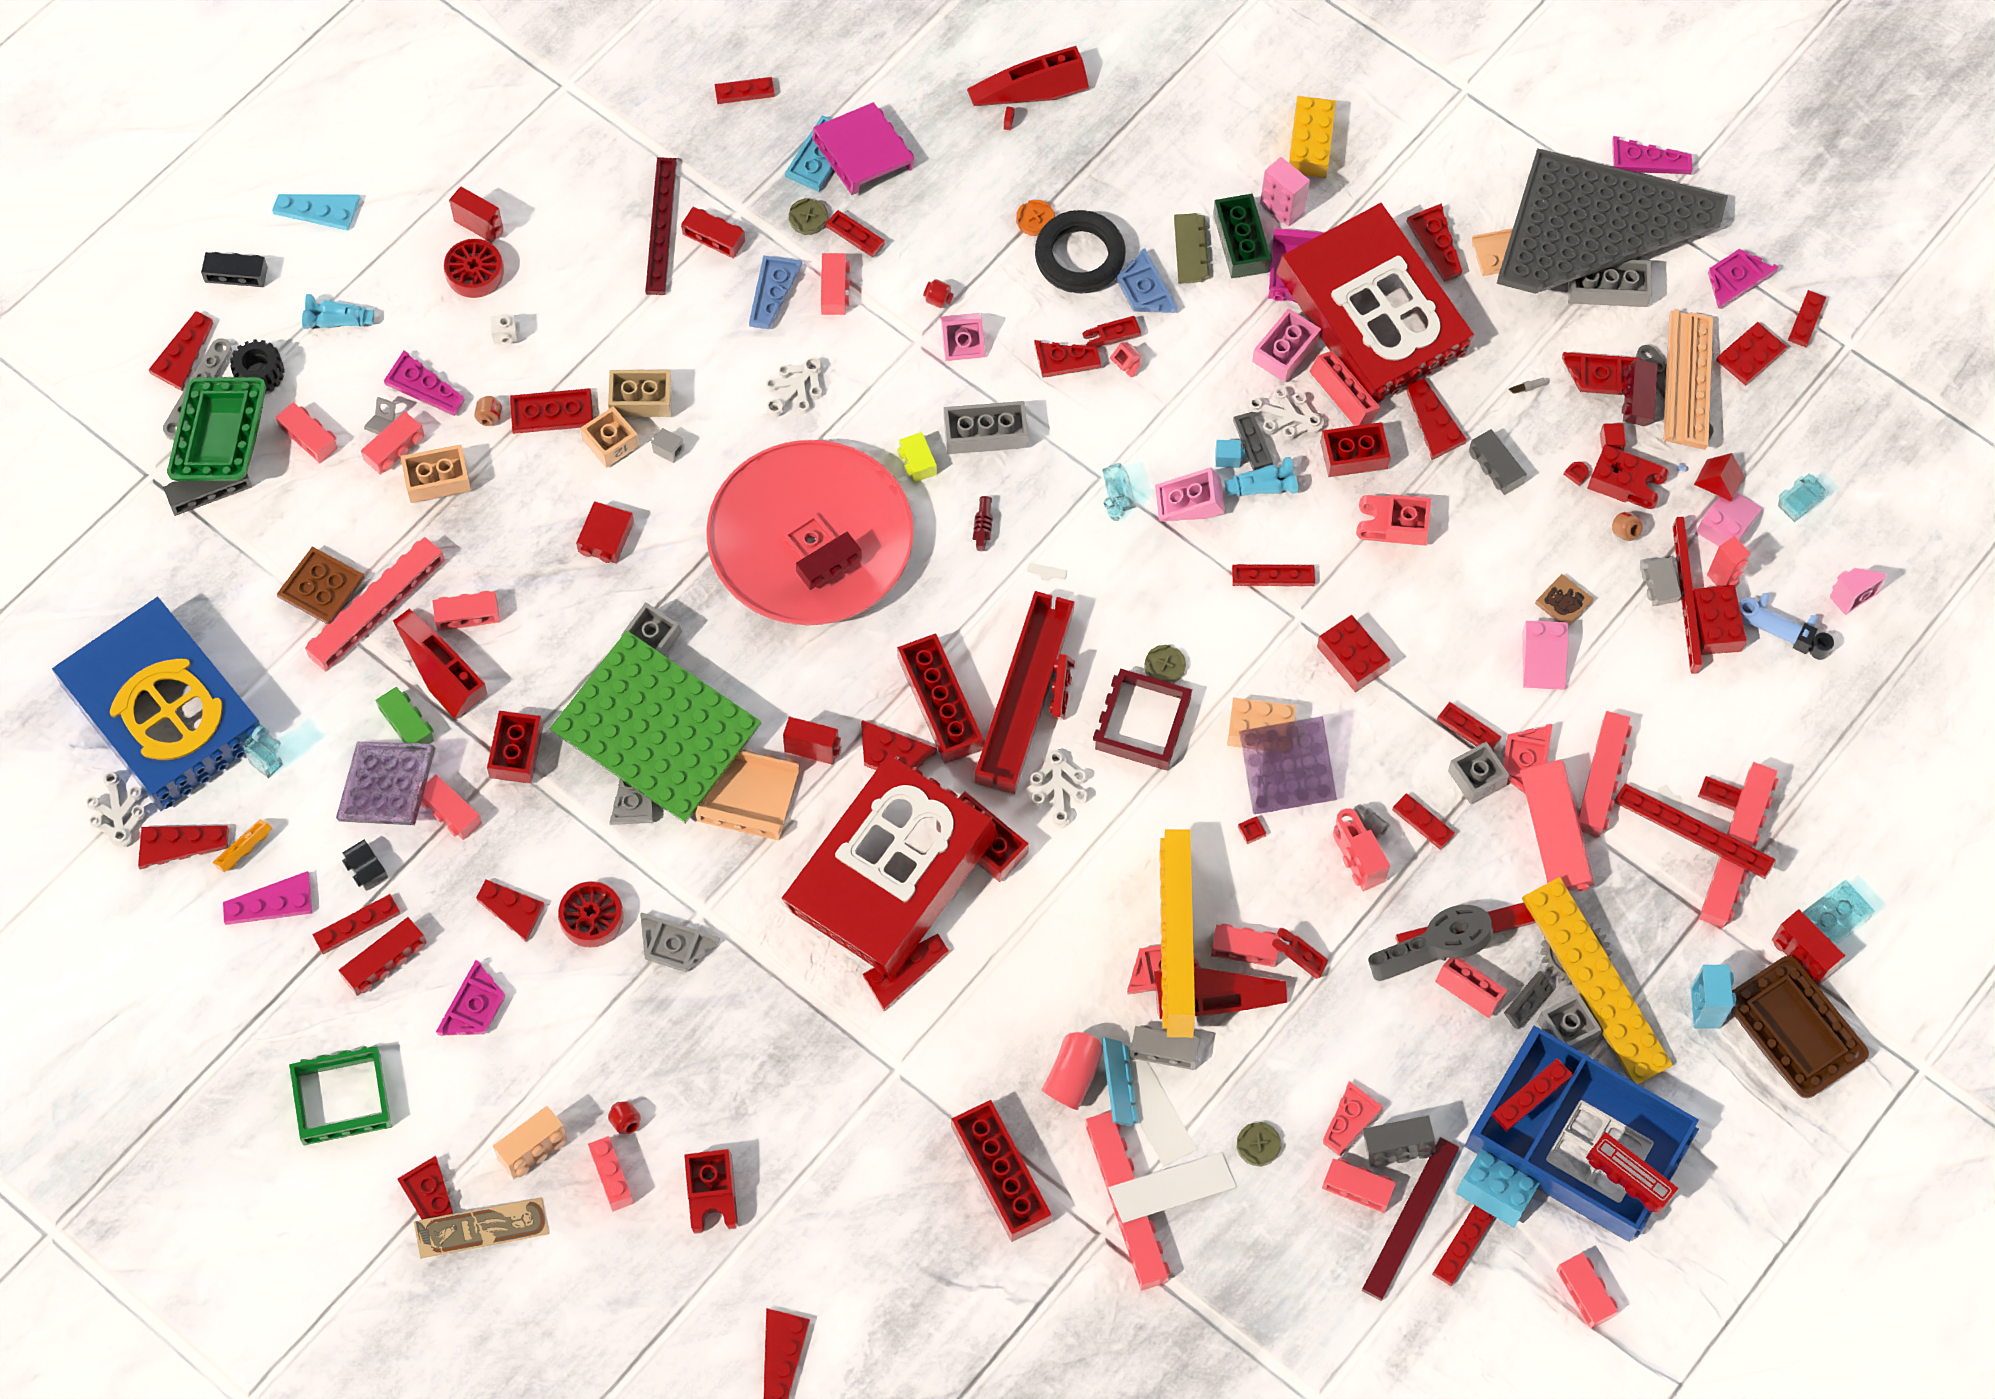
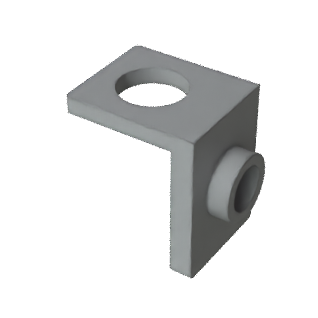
M377 397L375 415L364 425V430L380 434L394 421L396 402ZM381 404L389 406L390 413H384L381 410Z

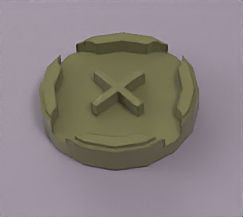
M810 198L798 200L791 206L789 212L791 227L803 235H812L824 229L828 219L825 205L816 199L815 201L810 200Z
M1158 645L1152 648L1145 658V673L1149 677L1174 684L1184 675L1186 668L1185 656L1179 649H1175L1171 645Z
M1262 1122L1251 1123L1241 1129L1237 1137L1236 1148L1239 1156L1246 1163L1262 1167L1269 1165L1277 1158L1281 1149V1141L1278 1132L1272 1126Z

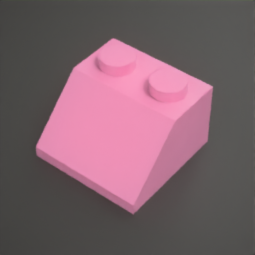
M980 313L940 316L945 361L985 357L983 324Z
M1854 568L1849 572L1844 571L1837 577L1838 581L1832 587L1833 591L1830 598L1847 615L1876 596L1887 576L1885 573Z

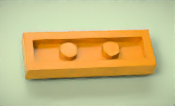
M259 819L212 863L223 872L233 869L237 861L242 856L248 855L253 850L255 844L266 839L273 828L268 822Z

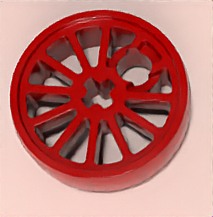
M474 238L460 241L449 249L444 259L443 270L446 281L454 292L468 298H480L489 295L499 287L504 276V263L500 252L493 244L486 240ZM483 275L488 277L489 279L484 281Z
M588 881L573 886L564 894L558 908V920L562 932L570 941L582 947L594 948L605 945L616 937L623 924L624 911L619 896L612 888L600 882ZM591 894L590 902H586L582 895ZM595 894H601V898L595 903ZM576 898L581 900L583 904L581 907L573 903ZM607 898H609L612 901L611 903L601 907ZM571 907L579 913L567 912V909ZM613 908H616L615 913H605ZM566 919H577L569 924ZM603 919H614V921L610 924ZM598 924L603 925L607 929L602 931ZM582 926L591 927L588 932L580 931Z

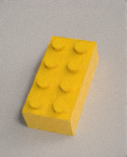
M1297 96L1289 163L1304 176L1326 178L1336 100Z

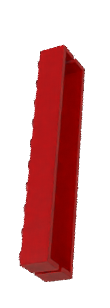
M1034 591L975 770V784L990 788L997 785V790L1011 794L1016 793L1055 673V660L1061 654L1074 614L1075 601L1056 597L1055 609H1052L1053 595Z

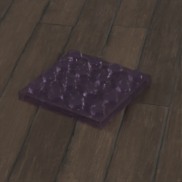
M1323 716L1239 730L1253 815L1337 800Z
M357 741L336 819L339 822L415 825L436 747L433 744Z

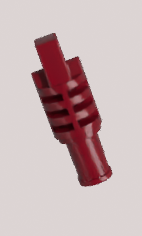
M989 496L979 497V511L974 519L972 539L976 540L977 551H985L987 540H991L993 516L990 513L992 498Z

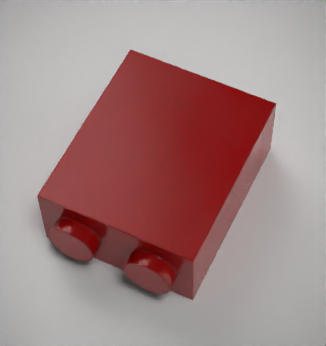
M460 186L449 199L454 222L493 243L496 238L502 235L504 230L499 207Z
M594 501L576 542L578 552L586 557L593 556L599 558L605 563L612 562L617 564L634 524L633 513Z
M789 716L783 732L784 752L833 765L835 758L840 756L842 746H840L841 737H838V729Z

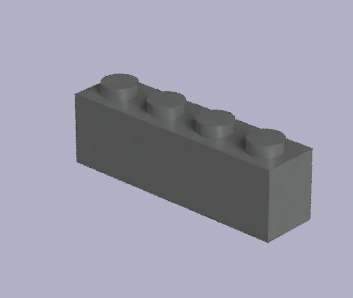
M248 474L238 481H173L163 486L174 516L252 488Z

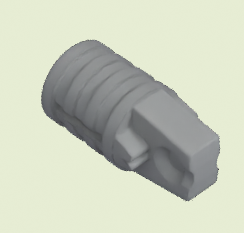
M1361 804L1353 808L1366 830L1371 829L1377 839L1386 833L1390 824L1385 822L1376 812Z

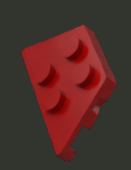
M1572 352L1562 353V360L1580 392L1620 395L1626 382V377L1624 376L1626 366L1635 359L1640 360V358Z
M864 720L861 722L864 766L877 770L888 754L894 758L896 756L902 758L911 769L912 767L919 768L923 765L924 761L931 756H935L937 753V748Z

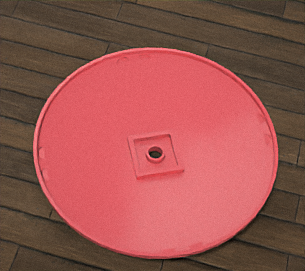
M799 440L772 446L755 454L740 464L727 477L716 493L710 507L706 529L707 546L718 578L725 588L744 606L764 617L783 623L823 625L845 620L862 613L880 601L894 587L910 558L913 545V518L907 497L900 484L874 458L853 447L836 442ZM848 531L862 549V559L855 566H849L844 569L839 576L826 580L825 584L821 587L809 590L796 572V562ZM812 536L816 538V541L814 543H807L805 539Z

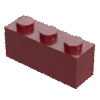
M1635 359L1626 366L1624 370L1626 382L1623 388V395L1625 397L1622 406L1623 422L1646 426L1654 420L1658 364Z
M847 531L796 562V572L809 590L815 587L819 588L829 578L837 577L847 567L858 564L862 559V549Z

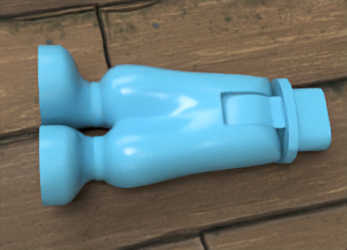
M306 294L305 310L302 313L303 329H309L314 326H319L320 328L337 326L364 327V324H373L374 310H367L365 306L361 307L331 300H323L318 304L312 294Z
M1285 457L1280 468H1277L1275 465H1268L1257 470L1239 474L1237 477L1233 476V479L1224 480L1228 496L1234 494L1237 497L1254 494H1279L1284 490L1292 494L1298 493V483L1294 475L1291 457Z

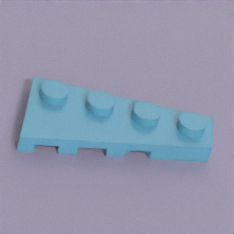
M278 194L272 212L274 215L348 231L361 198L359 194Z

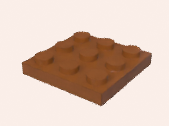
M312 546L277 592V597L323 623L331 624L365 577L363 573Z

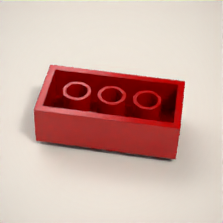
M964 791L958 798L962 801L967 799L975 805V809L978 811L984 810L993 817L992 821L996 824L995 827L998 835L977 864L1001 883L1029 853V843ZM936 820V830L941 833V825Z

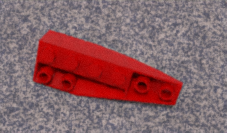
M1073 46L1007 68L967 88V92L973 106L1054 100L1088 90L1089 84L1083 59L1077 46Z
M410 608L393 620L428 691L454 719H457L488 695L485 683Z
M1194 967L1195 1016L1229 1013L1288 1003L1285 980ZM1160 970L1154 971L1157 1014L1161 1020L1163 1010L1162 972Z

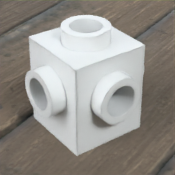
M503 313L490 316L493 343L508 344L517 341V334L521 333L520 322L515 320L514 314Z

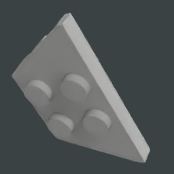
M643 912L640 913L645 960L687 972L720 941L718 936Z

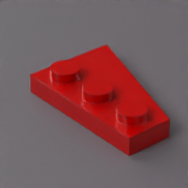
M485 879L476 897L481 905L503 921L509 929L517 933L525 942H527L545 906L542 901Z

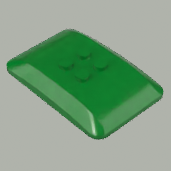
M258 377L194 378L188 382L167 468V474L171 480L238 481L246 476L253 455L264 404L266 384L263 379Z

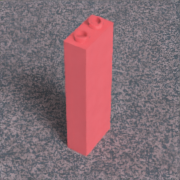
M1560 759L1520 770L1547 883L1560 877L1569 892L1589 890L1590 886L1595 885L1565 763Z

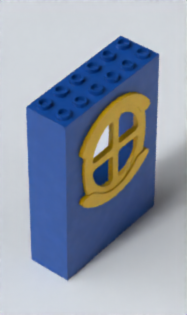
M158 596L51 668L63 690L160 812L172 807L175 801L182 796L189 795L195 787L206 783L215 773L225 770L228 764L235 759L242 758L248 750L259 746L266 739L257 717ZM164 679H172L187 684L191 687V690L175 702L168 704L154 686ZM148 691L161 707V711L143 724H137L134 717L135 701L139 696ZM198 697L202 702V720L196 730L190 731L176 715V710L193 698ZM164 718H169L181 732L183 738L173 743L160 742L148 737L146 731Z

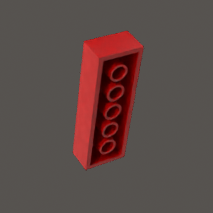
M935 633L897 647V658L943 763L946 764L981 751L984 739L937 634Z
M992 1100L951 1118V1128L1010 1241L1013 1242L1052 1222V1214Z

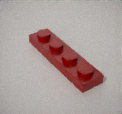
M388 894L312 935L324 955L395 918L401 913L391 894Z
M1557 1058L1492 1113V1117L1506 1132L1509 1131L1572 1078L1573 1074Z
M1474 1205L1432 1275L1452 1286L1494 1216Z

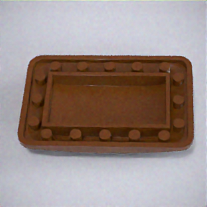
M1791 956L1780 958L1732 990V993L1736 995V1005L1733 1006L1731 1012L1769 1062L1800 1097L1805 1099L1814 1097L1867 1060L1869 1056L1867 1046L1795 958Z

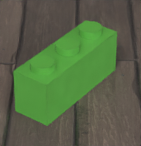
M396 686L375 700L380 712L413 755L434 742L432 736L433 728L428 722L424 723L422 721L421 712L416 706L412 707L409 702L411 700L405 691L401 692Z

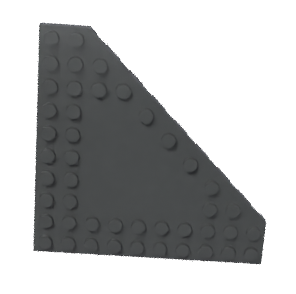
M1537 148L1496 284L1536 294L1719 228L1728 195Z

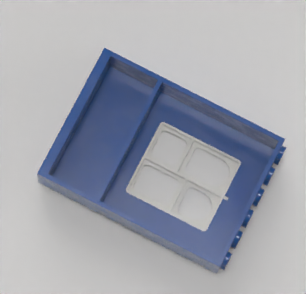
M1534 1025L1470 1132L1464 1147L1476 1154L1481 1149L1485 1150L1539 1182L1540 1184L1537 1189L1630 1243L1633 1236L1635 1238L1639 1237L1652 1212L1646 1209L1643 1202L1638 1198L1629 1196L1625 1188L1617 1193H1609L1596 1186L1594 1179L1599 1170L1592 1166L1585 1177H1580L1556 1163L1552 1158L1561 1141L1567 1139L1589 1152L1605 1132L1608 1133L1611 1128H1616L1638 1141L1642 1147L1640 1159L1670 1181L1699 1131V1128L1696 1127L1699 1119ZM1558 1058L1573 1074L1572 1078L1506 1132L1492 1117V1113ZM1580 1110H1585L1602 1120V1126L1591 1142L1570 1131V1125Z

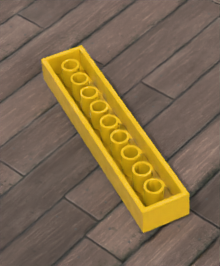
M1165 829L1164 838H1160L1159 850L1161 880L1160 931L1162 939V1029H1166L1167 1037L1193 1038L1195 998L1191 830Z

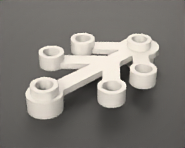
M809 357L803 364L790 366L783 364L779 366L778 374L781 378L785 379H768L766 381V389L769 392H775L781 387L788 388L778 399H771L767 402V413L770 416L777 417L781 415L783 406L796 391L799 400L797 403L798 412L802 414L807 413L810 408L809 402L806 399L804 383L809 377L812 386L810 388V397L814 400L822 397V389L819 387L818 375L823 369L821 361L815 357ZM790 373H801L798 377L788 378ZM769 384H775L774 387H770V386H768V385H769ZM801 405L807 406L806 408H800Z
M1284 387L1276 388L1274 393L1275 399L1281 403L1284 410L1263 404L1259 398H1253L1248 401V413L1253 412L1254 416H1258L1263 412L1280 417V419L1274 422L1271 420L1264 422L1263 431L1266 434H1272L1275 430L1292 422L1301 423L1295 427H1284L1283 438L1291 440L1295 435L1306 430L1310 433H1316L1322 429L1324 424L1323 418L1319 414L1312 413L1306 403V395L1301 392L1295 394L1294 404L1300 407L1304 415L1296 413L1286 397L1287 391ZM1282 392L1284 395L1280 396L1277 393ZM1269 425V426H1272L1273 428H1272V429H1268V428H1266V426ZM1290 431L1292 434L1288 435L1285 432Z
M1051 750L1045 757L1046 764L1039 772L1031 774L1030 783L1034 787H1039L1043 782V778L1051 771L1053 772V778L1040 792L1033 793L1031 801L1033 805L1041 806L1044 803V799L1054 790L1056 812L1053 813L1052 823L1056 828L1063 829L1069 824V814L1064 811L1063 790L1071 795L1078 804H1083L1086 801L1087 793L1082 789H1076L1061 776V770L1072 777L1075 784H1082L1085 781V773L1082 770H1075L1066 763V755L1062 751ZM1058 757L1060 760L1053 761L1052 758ZM1081 775L1082 779L1078 780L1075 778V776ZM1038 777L1040 781L1034 782L1033 778ZM1082 794L1084 798L1078 799L1077 795ZM1040 797L1042 800L1035 801L1034 798ZM1063 815L1065 818L1063 820H1059L1057 816Z
M108 772L103 777V783L109 790L111 809L100 803L99 799L94 795L86 799V805L90 810H96L113 820L115 828L105 824L99 815H92L89 818V824L93 829H99L109 835L113 846L124 848L132 840V829L146 815L141 805H136L132 808L135 802L142 798L143 793L138 786L131 787L128 791V798L120 807L118 788L122 783L121 778L116 772ZM115 777L113 781H108L109 778ZM139 791L138 795H132L133 792ZM91 801H96L94 805H89ZM132 808V817L123 825V818ZM142 810L140 815H135L136 811ZM94 820H99L97 824H92ZM124 834L123 838L117 839L118 835Z

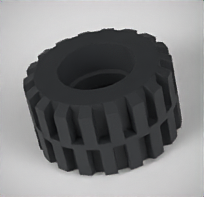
M253 339V342L250 343L246 341L243 346L240 344L237 347L238 350L233 351V357H230V368L233 376L261 378L266 384V391L272 392L274 386L278 387L280 385L279 380L283 381V373H285L278 349L272 343H266V340L262 339L260 342L257 339ZM257 363L267 364L263 369L259 371L248 370L252 365Z

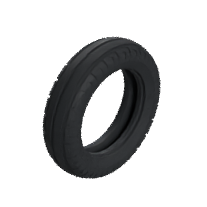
M1087 210L1067 211L1052 218L1041 229L1035 244L1036 263L1045 279L1063 291L1078 294L1091 293L1108 286L1121 272L1126 256L1124 239L1115 224L1105 216ZM1075 231L1089 232L1104 242L1108 250V256L1101 266L1092 271L1074 272L1062 267L1056 261L1052 252L1053 246L1060 237L1067 233Z

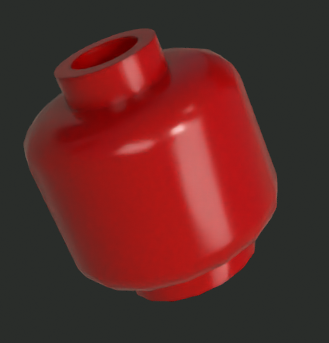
M934 279L932 282L928 281L923 293L926 303L938 308H943L945 304L950 305L954 293H951V285L938 279Z
M622 1101L612 1105L608 1114V1120L618 1133L631 1134L639 1128L641 1115L631 1102Z

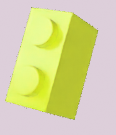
M922 432L899 439L897 452L901 460L904 459L906 463L904 465L907 476H911L913 482L937 475V465Z

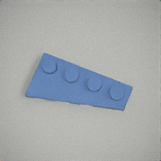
M763 255L749 319V327L769 330L803 265L801 260Z

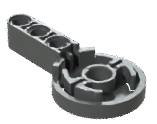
M1456 905L1444 909L1433 917L1426 932L1422 935L1371 954L1368 962L1373 978L1383 981L1434 962L1437 958L1445 961L1447 958H1464L1476 954L1485 948L1492 939L1493 925L1491 918L1484 909L1474 905Z

